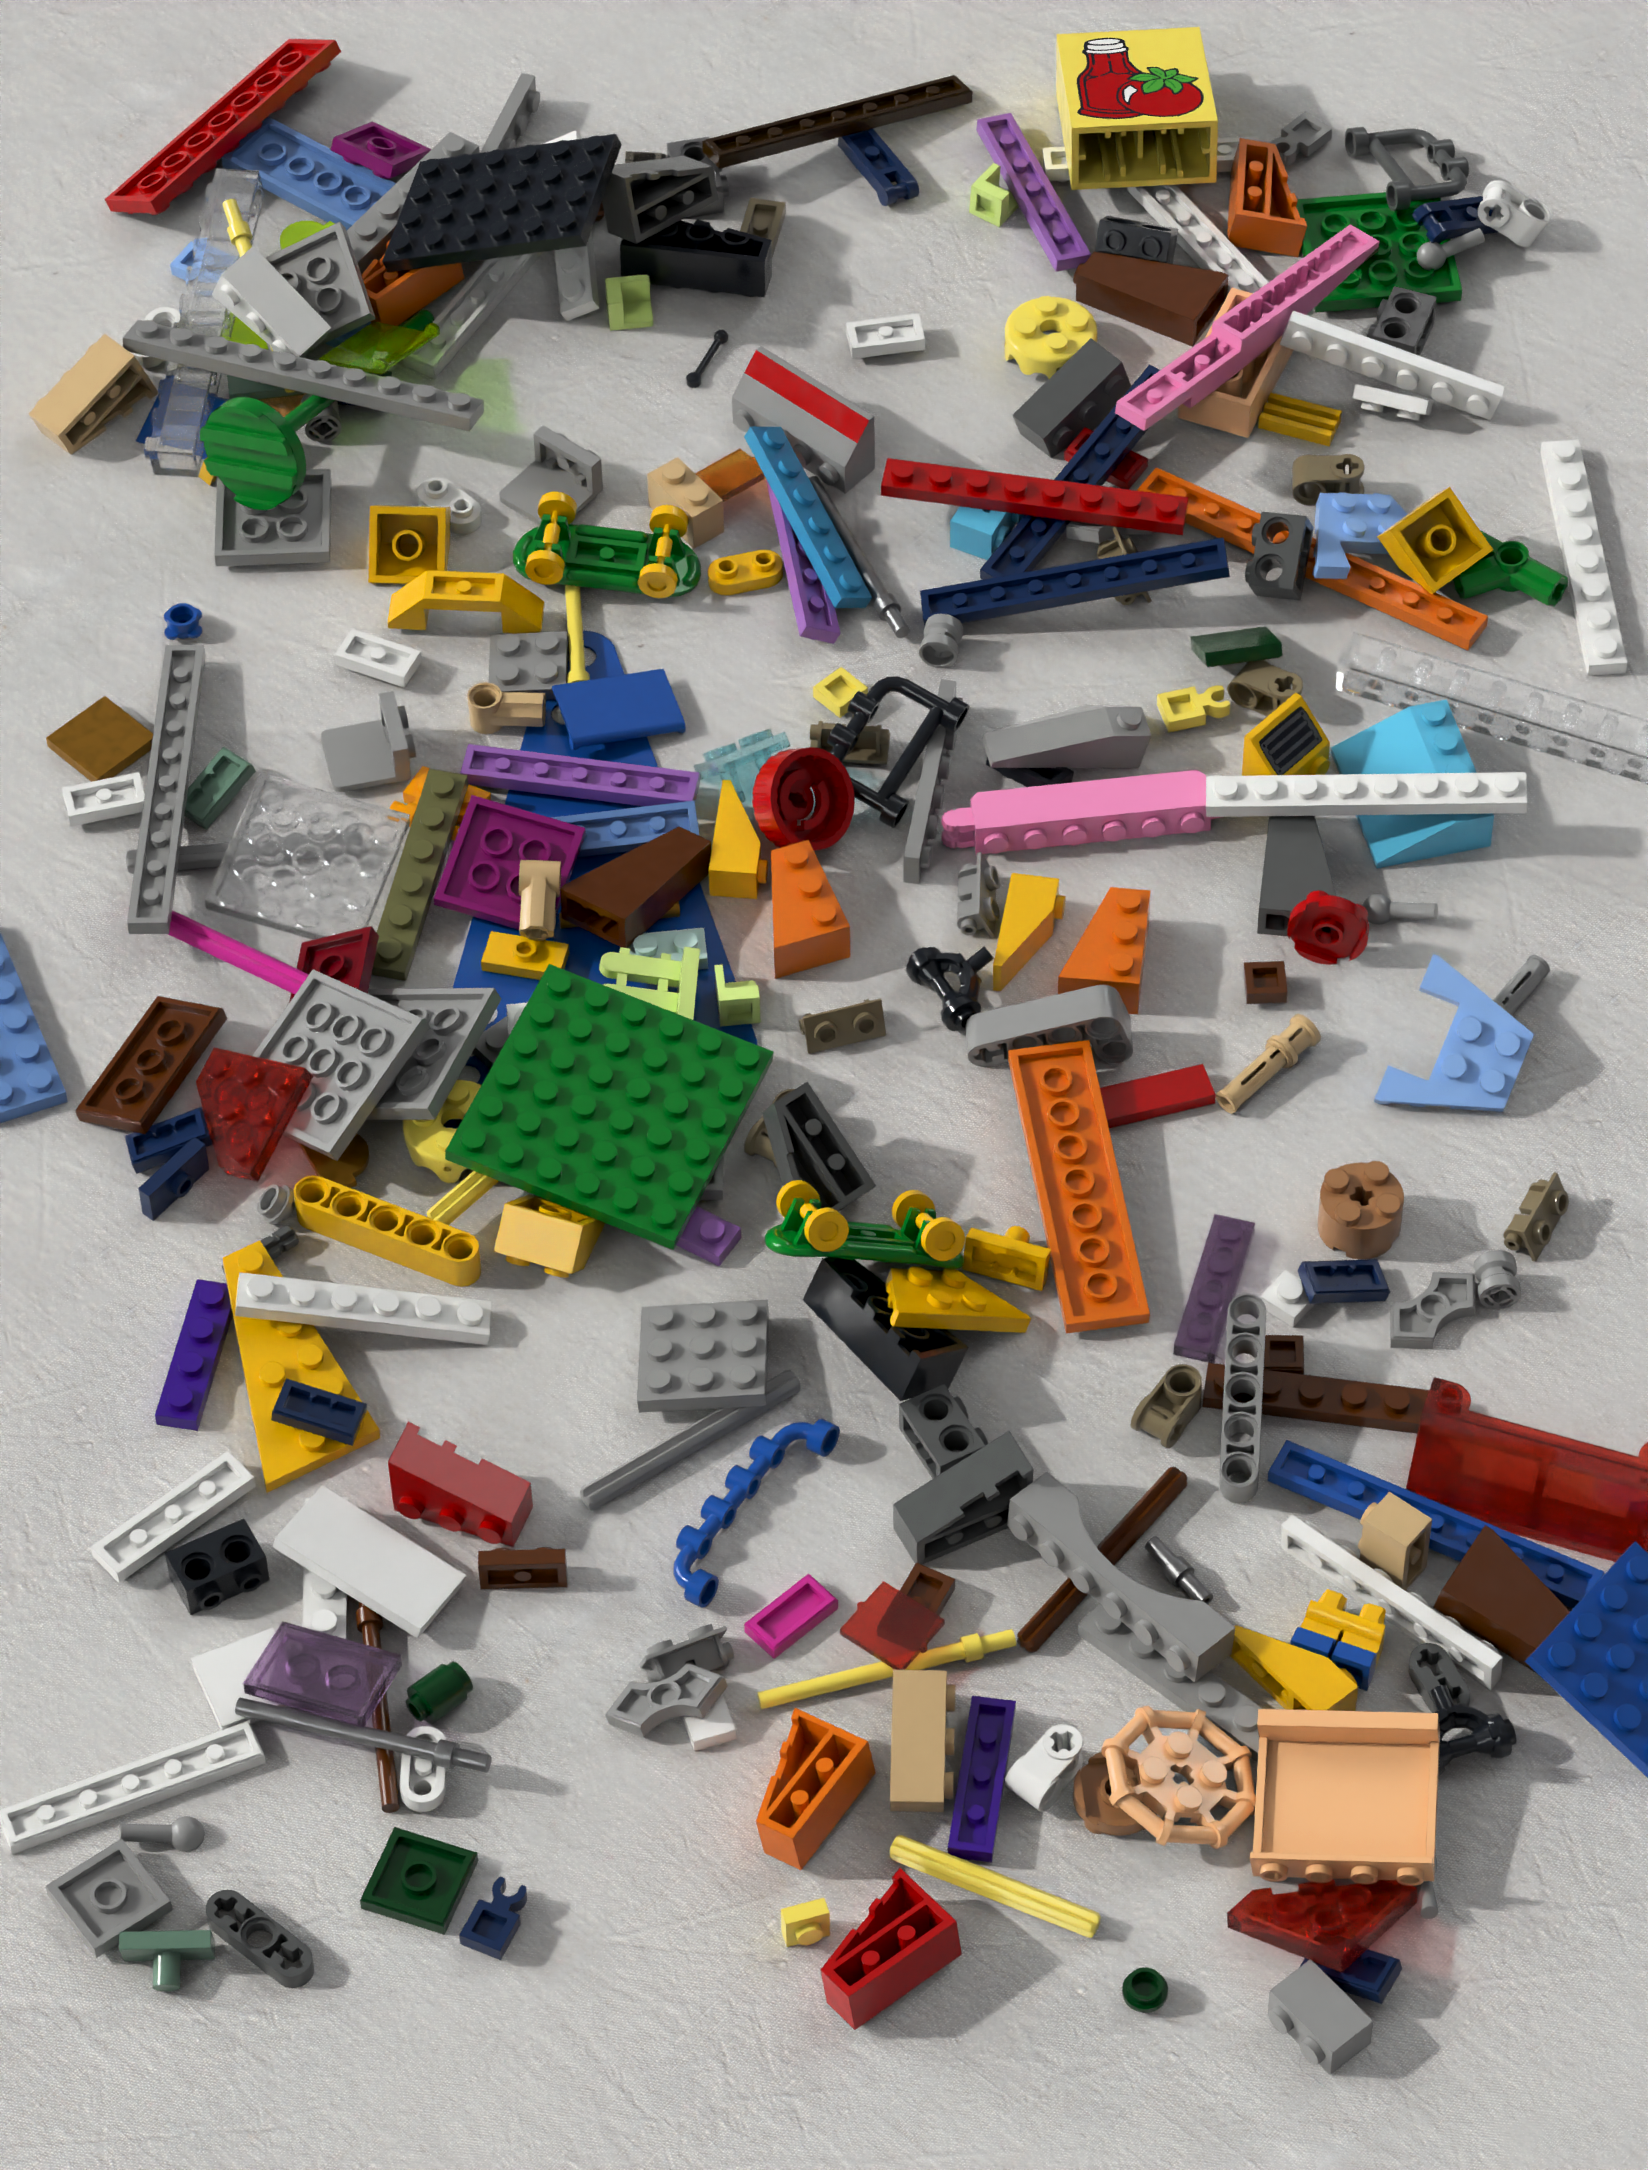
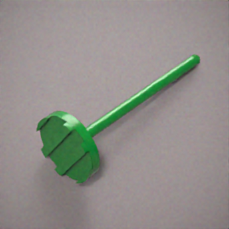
M428 310L420 311L348 368L361 369L371 374L425 332L434 321L433 314ZM312 395L285 417L268 404L257 399L236 397L227 400L209 415L205 425L200 430V441H204L207 459L204 460L207 471L210 475L218 476L222 483L237 495L233 498L236 502L257 510L273 509L293 496L300 489L305 479L306 459L296 431L336 400Z

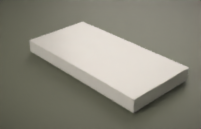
M323 1485L275 1537L273 1548L417 1639L463 1586L466 1578L464 1573Z

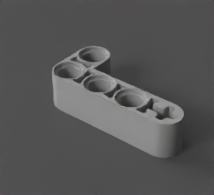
M1095 985L972 1015L966 1022L968 1060L972 1064L981 1067L1007 1063L1008 1050L1089 1040L1097 1056L1107 1063L1126 1061L1133 1054L1130 1015L1119 992L1109 985Z

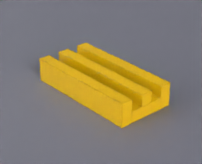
M1271 392L1268 397V403H1265L1263 413L1261 412L1259 416L1258 428L1330 447L1341 423L1342 411Z

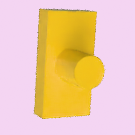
M1020 1226L1008 1228L1004 1236L971 1227L965 1240V1260L962 1270L1042 1291L1047 1282L1051 1249L1029 1243V1233Z

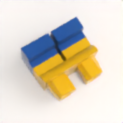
M1327 1589L1318 1602L1310 1601L1305 1618L1300 1628H1296L1290 1644L1329 1658L1339 1669L1344 1668L1352 1674L1359 1689L1368 1691L1383 1651L1386 1610L1383 1607L1369 1603L1363 1605L1359 1616L1345 1612L1347 1598L1341 1593Z

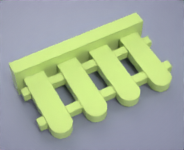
M684 946L681 961L671 960V954L661 953L660 958L630 954V948L620 947L619 953L607 952L601 957L599 966L601 974L607 978L616 979V984L603 985L686 1018L694 1019L700 956L699 948ZM627 981L657 985V990L626 986ZM668 986L676 987L677 993L668 992Z

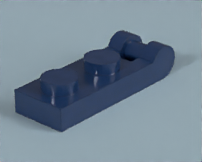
M874 129L838 138V146L875 189L878 199L883 206L895 204L899 198L909 200L919 195V186L914 176Z
M1483 196L1425 203L1419 206L1412 214L1417 224L1426 228V236L1431 243L1437 242L1440 244L1446 239L1457 238L1478 228L1481 229L1483 234L1498 233L1497 230L1482 223L1478 217V207L1480 202L1483 201ZM1492 209L1489 211V216L1492 215Z

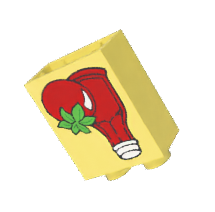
M1200 27L1056 34V97L1071 190L1216 183L1218 118Z

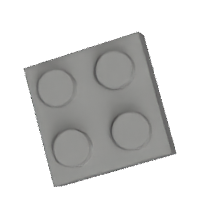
M567 631L490 635L489 683L497 685L501 692L545 693L546 700L555 699L552 686L567 683Z
M123 1839L118 1840L46 1885L49 1898L96 1958L119 1944V1932L140 1931L173 1910L171 1900Z

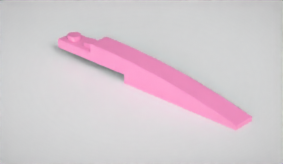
M1352 225L1347 226L1215 320L1212 325V332L1208 337L1116 402L1115 414L1145 431L1181 404L1192 408L1276 342L1283 335L1292 311L1307 315L1378 248L1379 241Z

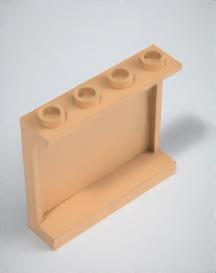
M1258 1709L1259 1749L1253 1852H1250L1253 1876H1260L1262 1879L1272 1882L1284 1881L1287 1877L1306 1878L1308 1881L1315 1883H1326L1332 1879H1351L1359 1884H1373L1378 1880H1397L1398 1883L1409 1886L1420 1885L1424 1881H1434L1440 1750L1438 1713Z

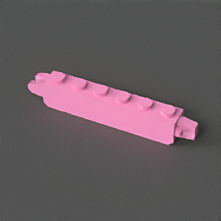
M1198 770L977 792L970 799V807L957 808L956 810L951 809V811L947 810L946 813L944 812V815H942L944 829L942 841L943 845L950 847V849L974 847L976 855L979 852L982 854H998L1007 851L1036 850L1055 846H1075L1084 843L1211 830V820L1222 817H1206V775Z

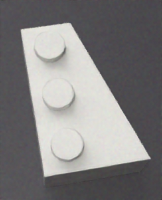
M254 246L221 274L212 293L216 300L268 343L272 350L276 352H288L297 357L304 358L327 337L331 329L328 323Z

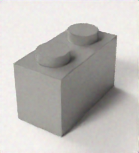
M1311 1959L1270 1990L1268 2016L1271 2023L1279 2032L1283 2034L1288 2033L1299 2044L1305 2058L1313 2065L1319 2064L1329 2075L1371 2044L1373 2020Z

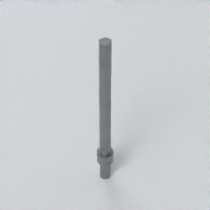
M817 476L810 477L809 480L875 601V610L882 620L888 622L897 638L906 637L910 629L900 614L901 606L895 596L886 591Z
M241 1697L237 1700L235 1707L236 1715L433 1760L435 1766L448 1769L460 1766L487 1773L491 1766V1755L462 1749L459 1747V1743L440 1739L438 1743Z

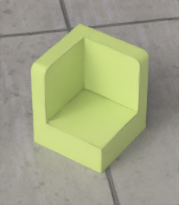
M993 163L971 185L969 213L1000 227L1015 212L1019 205L1010 191L999 186L1001 166Z
M635 275L605 278L606 306L610 331L652 327L653 314L649 276Z
M723 964L714 965L715 991L720 1027L761 1023L759 987L755 981L725 983Z

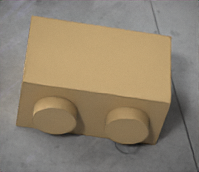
M678 457L647 474L649 506L654 510L658 506L673 505L685 511L689 522L687 532L682 538L693 549L724 532L723 500Z
M1388 1492L1378 1504L1375 1502L1370 1504L1362 1515L1360 1524L1363 1525L1362 1537L1358 1543V1549H1360L1359 1560L1372 1569L1378 1568L1391 1577L1394 1584L1406 1591L1427 1566L1432 1518L1393 1493Z

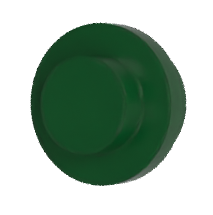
M1142 1967L1134 1970L1125 1978L1122 1986V1996L1125 2003L1131 2009L1142 2013H1149L1158 2010L1164 2005L1168 1996V1985L1159 1972L1152 1968Z

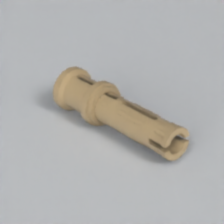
M1295 1014L1290 1019V1025L1280 1035H1272L1267 1040L1266 1050L1225 1088L1217 1093L1216 1100L1219 1105L1228 1113H1235L1246 1100L1281 1068L1293 1067L1298 1062V1056L1308 1046L1312 1047L1320 1042L1321 1035L1315 1024L1307 1017Z

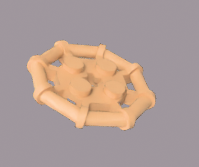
M1149 1706L1137 1708L1135 1716L1113 1738L1106 1739L1102 1746L1101 1753L1106 1758L1112 1794L1109 1797L1111 1804L1114 1808H1121L1156 1837L1155 1843L1165 1846L1167 1842L1208 1844L1214 1849H1218L1227 1844L1228 1837L1250 1815H1255L1256 1794L1249 1760L1252 1757V1753L1247 1746H1240L1205 1717L1206 1712L1197 1709L1195 1712L1153 1710ZM1159 1728L1188 1729V1732L1186 1734L1178 1731L1171 1733L1169 1736H1163ZM1142 1734L1148 1746L1141 1753L1129 1749V1746ZM1198 1735H1201L1225 1756L1216 1757L1197 1741ZM1126 1767L1133 1770L1134 1776L1137 1774L1138 1783L1134 1787L1128 1785ZM1233 1769L1237 1792L1226 1788L1225 1780L1228 1770ZM1175 1773L1185 1776L1189 1784L1184 1781L1180 1784L1174 1782L1173 1777ZM1218 1805L1230 1809L1220 1821L1214 1820L1211 1812ZM1180 1817L1191 1818L1189 1823H1196L1198 1826L1174 1825V1822H1178Z

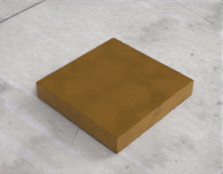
M104 696L46 737L47 747L92 782L116 776L151 750L153 733Z

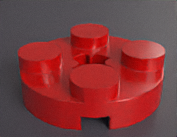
M1320 890L1312 891L1307 895L1306 900L1299 902L1291 911L1287 935L1289 939L1291 937L1294 941V949L1307 960L1331 965L1337 964V958L1349 956L1350 961L1357 958L1367 946L1369 935L1368 911L1364 906L1355 904L1345 898L1328 895ZM1322 927H1331L1336 931L1332 929L1331 933H1326L1322 931Z

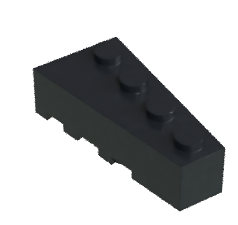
M699 219L694 224L680 220L637 244L622 239L620 243L621 277L648 275L650 284L671 286L677 289L705 290L711 293L739 294L746 297H765L772 277V240L731 228L720 232L714 230L710 226V222Z
M822 1258L803 1301L900 1401L914 1398L943 1384L949 1389L969 1347L946 1329L893 1327L890 1324L893 1309L888 1307L887 1299L889 1294L886 1292L884 1281L855 1259Z

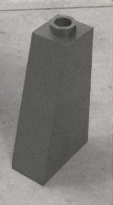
M1269 816L1257 934L1288 936L1287 928L1290 913L1299 902L1306 900L1310 892L1320 890L1328 895L1336 896L1315 816ZM1322 927V931L1326 933H1331L1332 929L1336 931L1331 927Z

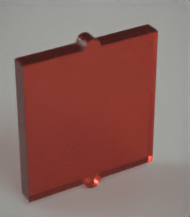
M883 1581L865 1602H858L857 1611L841 1627L840 1635L894 1670H905L920 1652L925 1653L927 1651V1644L945 1625V1620Z

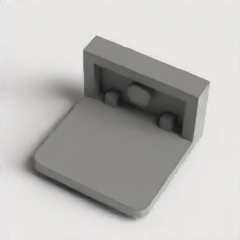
M543 425L533 434L535 461L499 493L501 503L538 525L541 521L538 515V505L540 498L548 492H562L571 496L577 504V514L603 491L601 458L594 452L585 450L571 442L563 434L556 433Z
M394 691L378 694L381 720L327 729L321 733L322 746L334 791L346 792L411 780L409 758L416 757L415 745L412 734L405 735L403 729L409 728L407 713L404 705L397 706Z

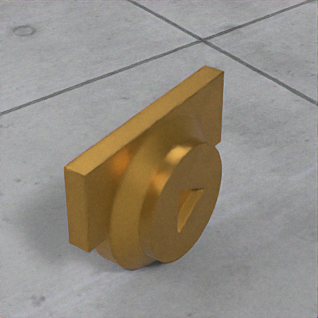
M357 1133L338 1161L298 1143L317 1176L349 1188L357 1186L355 1177L360 1175L369 1163L368 1145Z

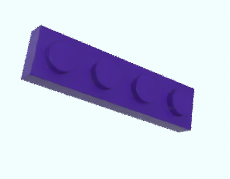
M196 1280L155 1413L156 1425L198 1431L233 1317L227 1283Z
M972 1696L947 1848V1853L961 1859L992 1863L1016 1712V1701Z

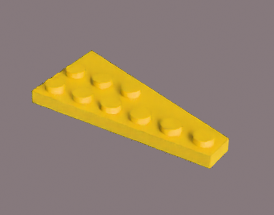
M259 1240L223 1257V1267L256 1433L266 1493L379 1439L380 1429L367 1410L354 1444L351 1446L271 1420L272 1411L286 1378L356 1401H362L314 1325L235 1316L239 1272L283 1277L261 1241Z

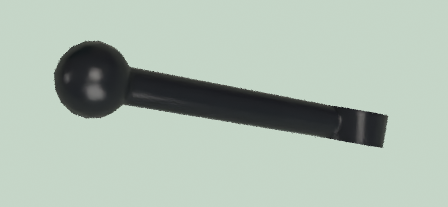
M725 330L715 332V340L695 372H691L686 376V382L690 388H697L701 385V375L719 346L728 341V334Z

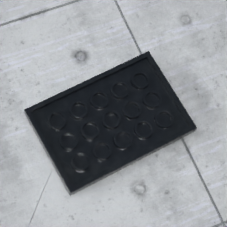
M617 134L595 135L589 138L561 140L554 143L526 145L505 150L496 149L490 152L462 154L455 157L420 161L382 260L387 272L586 246L622 146Z

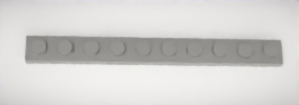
M137 320L123 337V347L131 353L469 432L484 413V400L470 397L465 393H452L435 389L430 385H418L400 381L396 377H383L366 373L357 368L349 369L332 365L323 360L314 361L297 357L288 352L280 353L263 349L254 344L246 345L228 341L220 336L211 337L194 333L185 328H172L157 324L151 320Z
M165 645L127 920L129 934H169L206 657L204 645Z

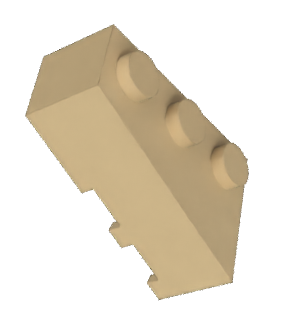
M893 1670L890 1811L944 1812V1799H953L954 1772H945V1755H954L955 1728H946L947 1711H955L956 1685L947 1684V1671Z

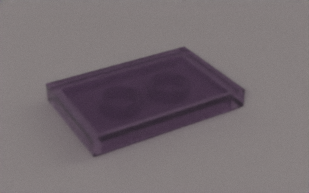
M282 1621L244 1680L243 1687L245 1694L364 1728L402 1667L401 1655Z

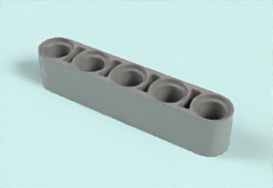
M1250 1293L1239 1294L1234 1297L1229 1303L1227 1315L1219 1485L1224 1498L1237 1504L1246 1503L1251 1500L1257 1493L1259 1482L1266 1306L1261 1298ZM1248 1314L1254 1316L1257 1320L1251 1324H1244L1239 1322L1237 1318ZM1246 1353L1252 1355L1255 1360L1250 1363H1240L1235 1357ZM1238 1393H1247L1253 1399L1247 1403H1240L1234 1400L1233 1396ZM1243 1432L1251 1436V1439L1247 1442L1239 1443L1232 1440L1231 1436L1235 1433ZM1241 1472L1248 1475L1249 1480L1243 1483H1236L1230 1480L1229 1476L1233 1473Z

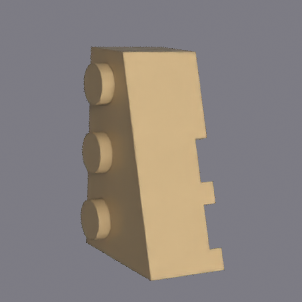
M104 333L96 343L87 349L85 355L70 370L63 374L60 381L49 393L36 403L29 416L41 433L72 455L105 432L106 426L104 424L119 414L125 418L133 412L131 407L133 404L145 396L152 399L159 392L136 357Z

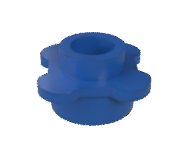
M186 603L172 606L164 614V620L167 622V628L164 630L165 637L170 640L199 637L203 632L202 627L199 625L202 612L198 608Z

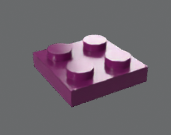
M373 121L333 137L331 151L343 156L346 162L367 167L373 170L374 175L384 179H391L411 170L431 151L430 148Z

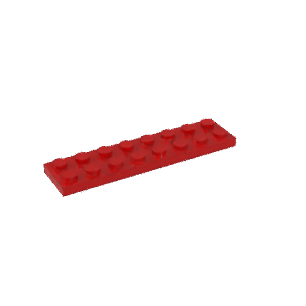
M288 39L104 200L110 211L127 212L128 214L149 213L151 215H158L166 211L170 206L169 203L179 194L190 190L193 187V182L200 175L214 169L217 165L216 161L224 154L235 150L240 145L239 141L248 133L258 130L263 125L262 121L271 113L282 109L286 104L285 101L290 96L305 89L308 86V81L314 75L330 67V61L341 53L336 40Z

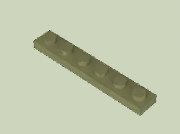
M429 769L377 929L379 939L371 975L402 981L407 980L469 785L467 775Z

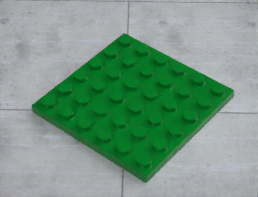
M549 964L446 1148L445 1159L674 1250L773 1061L774 1051Z

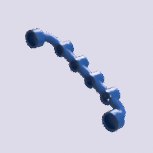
M819 1419L815 1424L807 1422L793 1423L782 1428L772 1439L760 1435L754 1440L749 1452L750 1458L754 1460L748 1469L739 1465L732 1467L725 1480V1487L730 1490L723 1499L710 1495L705 1500L701 1509V1518L706 1521L699 1529L686 1525L677 1537L676 1547L681 1551L674 1561L673 1575L677 1583L685 1589L684 1597L686 1601L704 1608L713 1600L718 1589V1577L703 1569H698L692 1574L690 1568L697 1558L703 1559L707 1555L712 1545V1539L721 1528L727 1529L732 1524L737 1509L746 1498L751 1499L757 1493L761 1479L770 1468L775 1469L780 1465L785 1449L789 1444L798 1439H806L808 1450L826 1457L837 1444L840 1429L837 1425L825 1419Z

